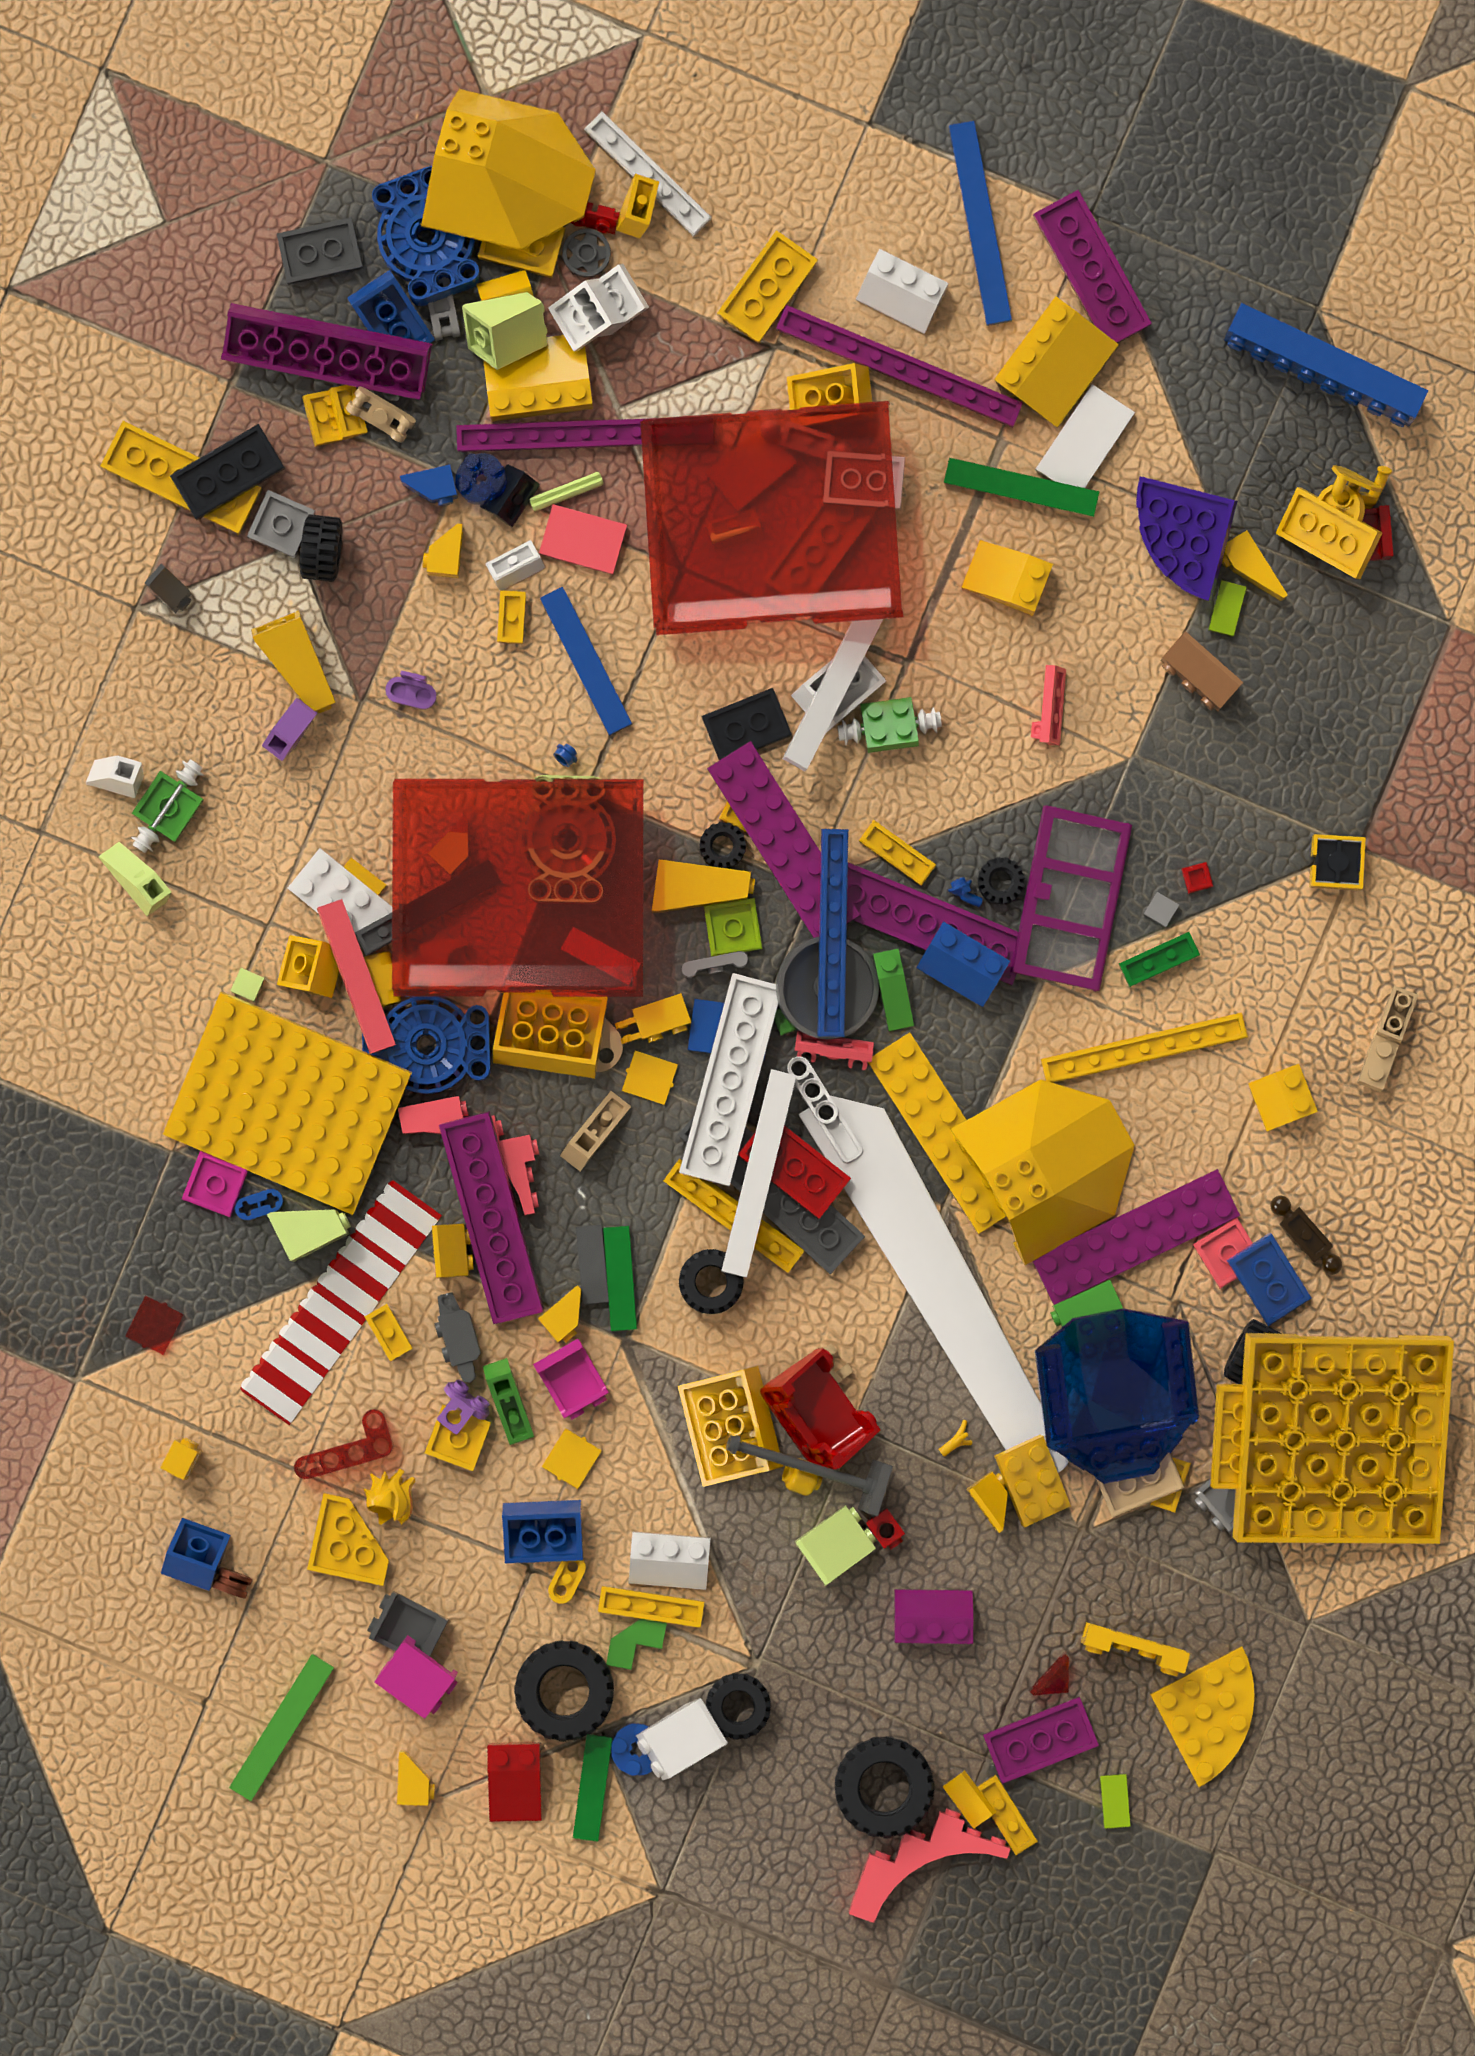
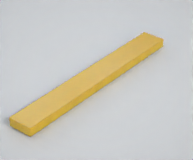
M1241 1012L1040 1060L1045 1081L1055 1083L1245 1039L1248 1036Z

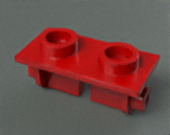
M588 202L584 218L576 222H570L578 227L583 226L601 233L615 235L620 212H617L616 208L598 205L597 212L592 211L594 203Z

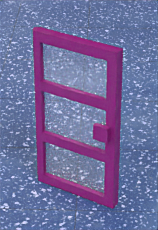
M1048 805L1043 806L1011 973L1085 988L1094 992L1100 991L1132 824Z

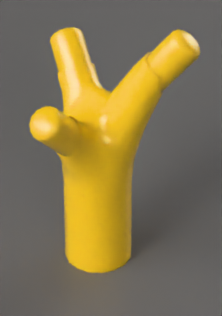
M966 1420L962 1421L961 1427L954 1437L938 1449L944 1457L960 1446L972 1445L971 1440H964L968 1437V1433L965 1432Z

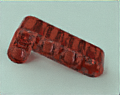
M371 1409L363 1415L362 1424L366 1438L298 1458L294 1465L296 1475L302 1479H310L390 1455L394 1448V1442L385 1413L378 1409ZM372 1413H376L381 1417L382 1422L378 1428H371L368 1424V1417ZM379 1438L385 1439L389 1444V1448L385 1453H379L375 1449V1442ZM356 1445L360 1446L364 1451L363 1457L358 1461L353 1460L350 1456V1449ZM328 1453H335L338 1456L339 1462L334 1468H330L325 1464V1456ZM319 1455V1464L323 1469L322 1472H319V1467L310 1469L309 1475L305 1471L301 1472L300 1467L304 1465V1460L308 1464L318 1462L315 1456Z

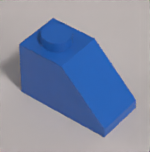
M450 465L400 476L403 486L432 504L438 503V506H446L454 503L453 499H458Z

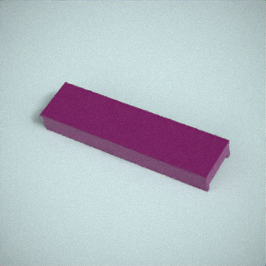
M234 303L230 304L227 313L228 319L221 360L354 387H364L369 390L420 400L425 392L432 350L431 343Z

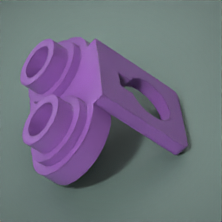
M401 670V677L390 679L386 685V695L392 702L418 709H428L436 702L435 689L427 684L426 676Z
M461 1380L448 1382L444 1387L445 1393L451 1400L437 1417V1421L454 1434L460 1432L472 1415L481 1420H485L489 1415V1402L482 1396L478 1395L475 1398L468 1393L469 1387ZM460 1408L462 1410L460 1414L461 1421L458 1424L450 1423L447 1419L448 1412Z

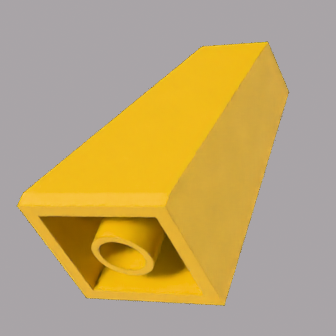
M299 610L251 629L252 637L256 644L301 700L314 711L317 710L318 713L330 710L332 708L331 704L336 703Z

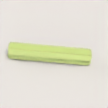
M595 472L531 497L530 504L534 511L541 510L603 485V479L599 472Z

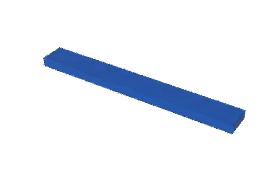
M969 121L949 125L986 326L1012 322L975 122Z
M821 829L817 1036L844 1037L849 829Z

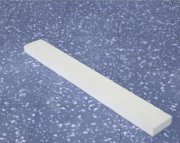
M872 587L868 589L782 759L804 772L808 769L893 599Z
M771 1069L722 1272L747 1278L796 1075Z

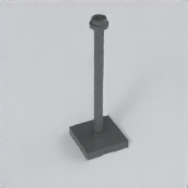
M730 1435L726 1444V1450L730 1451V1454L735 1455L737 1451L860 1488L863 1493L858 1510L875 1516L879 1514L893 1468L891 1465L873 1460L868 1477L863 1479L740 1441L739 1435Z

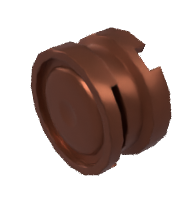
M219 1567L217 1571L219 1576L217 1580H214L212 1587L245 1599L248 1594L246 1589L248 1585H251L253 1579L236 1571Z

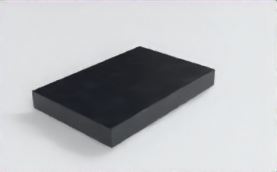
M773 688L701 716L718 760L723 759L750 741L755 749L758 750L792 736Z

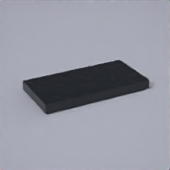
M257 424L173 473L170 477L197 521L283 471L285 467L262 428Z

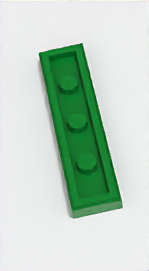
M629 1226L603 1228L611 1331L635 1330L637 1325Z
M593 1734L586 1736L573 1831L574 1839L599 1841L613 1737Z

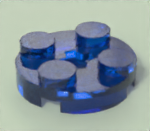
M472 453L467 455L459 466L455 477V487L468 502L475 505L488 504L487 501L501 496L507 485V474L503 465L495 456L487 453ZM480 474H484L487 478L486 481H481L480 484H477L476 478Z

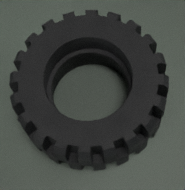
M571 1640L555 1641L533 1651L522 1664L516 1677L514 1688L515 1703L521 1718L535 1733H539L549 1740L554 1739L560 1742L575 1741L590 1735L606 1719L613 1703L614 1681L608 1665L601 1655L597 1654L591 1647ZM556 1667H573L580 1671L588 1682V1700L583 1708L574 1714H555L548 1710L541 1700V1681L550 1670Z
M877 1736L867 1741H862L846 1753L838 1766L837 1775L835 1776V1795L838 1806L845 1819L855 1829L868 1834V1836L891 1838L892 1836L906 1834L907 1831L915 1829L923 1818L925 1819L933 1803L935 1786L931 1768L920 1751L902 1739ZM882 1762L892 1763L900 1767L909 1781V1792L904 1803L898 1808L887 1812L877 1811L869 1807L862 1799L860 1793V1781L865 1771L871 1766Z

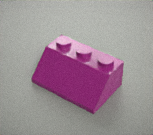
M894 1589V1642L973 1644V1591Z

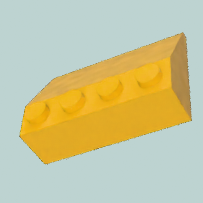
M1055 296L994 380L1058 428L1119 344Z
M564 335L546 337L547 346L498 370L483 360L491 422L593 409L585 346L579 351H573Z
M506 981L493 1045V1063L595 1079L608 996Z
M758 1366L678 1386L703 1487L784 1467L782 1464L737 1451L734 1455L726 1450L729 1436L739 1435L740 1441L780 1453L769 1406L760 1393L763 1383Z

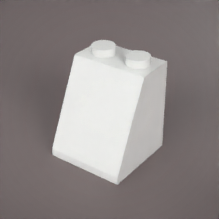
M701 1698L686 1703L636 1735L639 1740L637 1741L639 1749L644 1755H648L652 1762V1771L657 1777H661L662 1780L671 1778L727 1744L726 1739Z

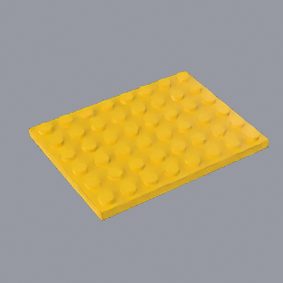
M221 991L163 1135L354 1215L412 1072Z

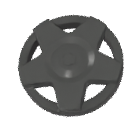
M580 229L573 232L566 239L562 251L566 267L572 273L581 277H593L601 273L607 267L611 255L607 239L600 232L593 229ZM585 234L583 240L575 239L576 236ZM597 237L602 240L605 246L597 245ZM567 248L573 253L569 260L567 259ZM605 259L604 263L598 268V261ZM584 267L587 272H581L577 269Z

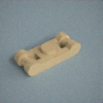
M358 387L355 392L356 397L348 403L346 410L350 414L359 416L389 434L395 441L403 443L407 437V430L414 426L416 420L408 413L366 388ZM364 402L371 404L369 409L362 406ZM394 418L400 422L398 427L391 424Z

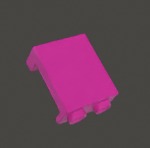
M579 1339L574 1340L533 1364L563 1418L569 1416L573 1420L585 1413L582 1409L590 1403L595 1407L607 1400L605 1395L609 1391Z
M407 1635L377 1675L375 1683L425 1719L429 1713L434 1715L443 1703L439 1700L446 1692L449 1695L458 1683L455 1680L458 1672L454 1669L452 1672L447 1670L414 1646L416 1640Z

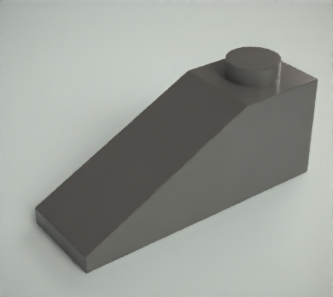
M160 564L145 582L150 592L175 614L178 610L183 611L192 600L189 598L192 595L190 590L163 564Z

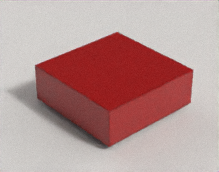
M1207 862L1181 869L1188 894L1213 887Z

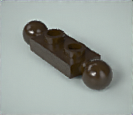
M1279 1195L1274 1197L1270 1204L1272 1212L1277 1216L1285 1218L1279 1225L1313 1263L1320 1258L1322 1260V1269L1327 1274L1334 1275L1340 1272L1342 1260L1339 1256L1328 1253L1333 1247L1332 1243L1300 1207L1292 1211L1291 1202L1285 1196Z

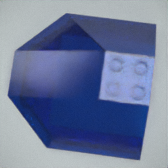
M1124 1308L1072 1318L1035 1350L1047 1447L1066 1457L1068 1461L1083 1471L1089 1472L1103 1484L1155 1474L1161 1466L1160 1462L1168 1452L1171 1454L1183 1439L1182 1435L1191 1424L1194 1425L1199 1418L1189 1322L1186 1320Z

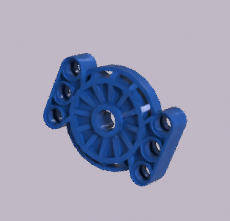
M432 166L379 184L372 192L374 207L382 213L377 231V241L381 256L395 275L410 282L408 285L409 297L412 303L417 306H425L428 303L447 298L449 295H455L477 286L476 284L480 281L479 267L475 261L470 260L475 239L470 238L467 250L465 247L466 238L468 237L421 226L429 186L426 180L431 176ZM410 185L415 190L411 194H404L402 192L403 187ZM387 194L391 196V199L386 203H380L378 201L379 196ZM386 223V234L382 236V230ZM423 230H431L435 233V237L431 240L432 244L429 246L427 242H421L417 239L418 234ZM383 245L388 246L390 253L389 257H387L386 253L384 252ZM397 264L401 268V270L396 268L394 265ZM466 269H471L475 272L471 278H464L461 274ZM444 277L450 279L451 283L447 287H440L437 284ZM418 287L427 289L423 296H416L413 293Z
M424 995L412 997L399 1003L385 1016L396 1045L371 1055L411 1071L412 1074L409 1081L413 1082L414 1085L413 1087L407 1085L406 1090L421 1094L439 1093L453 1087L463 1079L466 1073L475 1081H484L489 1077L491 1073L490 1017L484 1007L479 1005L472 1006L464 1014L460 1008L448 1000ZM423 1000L434 1001V1002H433V1005H430V1004H421V1005H418V1004H417V1001H423ZM440 1002L450 1006L455 1011L450 1013L446 1009L439 1007ZM412 1004V1007L404 1010L399 1015L396 1013L402 1007ZM474 1011H482L484 1013L485 1019L481 1024L477 1025L471 1022L470 1017ZM459 1015L462 1017L461 1022L456 1019ZM393 1016L395 1020L390 1024L389 1020ZM362 1033V1051L370 1054ZM422 1036H432L437 1043L436 1048L429 1055H424L417 1049V1042ZM477 1036L483 1037L486 1042L481 1050H474L471 1047L472 1039ZM477 1062H482L486 1065V1072L482 1076H475L472 1073V1066ZM461 1066H463L464 1069L460 1073L458 1070ZM453 1075L457 1077L449 1084L441 1085V1082L448 1080ZM420 1085H436L435 1089H419Z

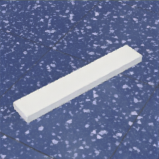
M602 111L584 129L632 178L636 173L659 181L655 200L693 237L712 219L706 211Z

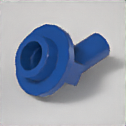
M961 877L950 883L952 887L948 889L949 893L959 896L961 900L971 905L981 906L983 899L969 893L971 891V879L966 881L965 877Z

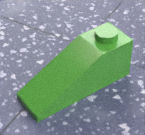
M899 949L873 954L872 958L877 972L888 1030L894 1031L914 1026Z
M505 1358L483 1366L486 1381L509 1445L534 1437L508 1359Z

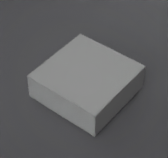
M1156 892L1143 915L1166 928L1179 904Z

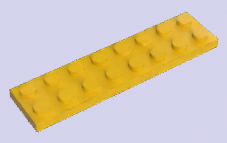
M909 1032L873 1055L872 1061L868 1062L869 1066L976 1232L979 1234L1006 1217L985 1176L966 1151L962 1152L951 1132V1128L966 1121V1118L912 1034Z

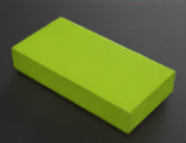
M1221 580L1208 631L1230 637L1234 636L1246 586Z
M1101 1775L1104 1829L1131 1827L1127 1775Z

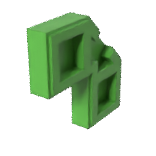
M639 1619L611 1638L606 1664L631 1670L636 1644L662 1649L667 1623Z

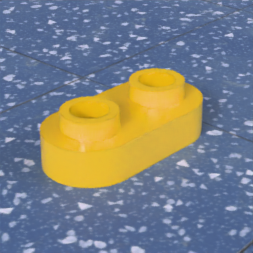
M584 1559L560 1562L548 1588L549 1597L554 1602L564 1604L572 1599L586 1570ZM570 1562L577 1563L578 1569L575 1572H571L568 1569ZM563 1585L566 1587L564 1595L557 1593L556 1589L558 1586Z

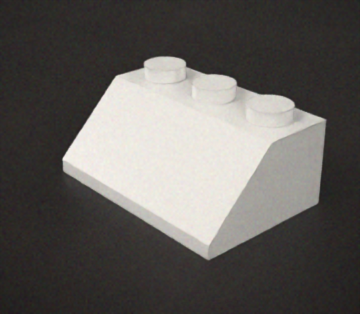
M879 249L856 300L925 334L947 290L948 282Z
M633 1531L629 1584L706 1590L710 1538Z

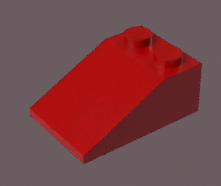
M540 1742L488 1743L489 1822L542 1821Z

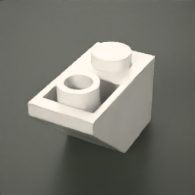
M121 756L95 760L86 784L136 798L144 777L142 762Z

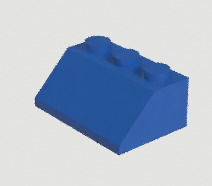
M943 921L916 968L983 1007L1006 970L1010 960Z
M581 1500L503 1503L502 1522L505 1564L583 1560Z

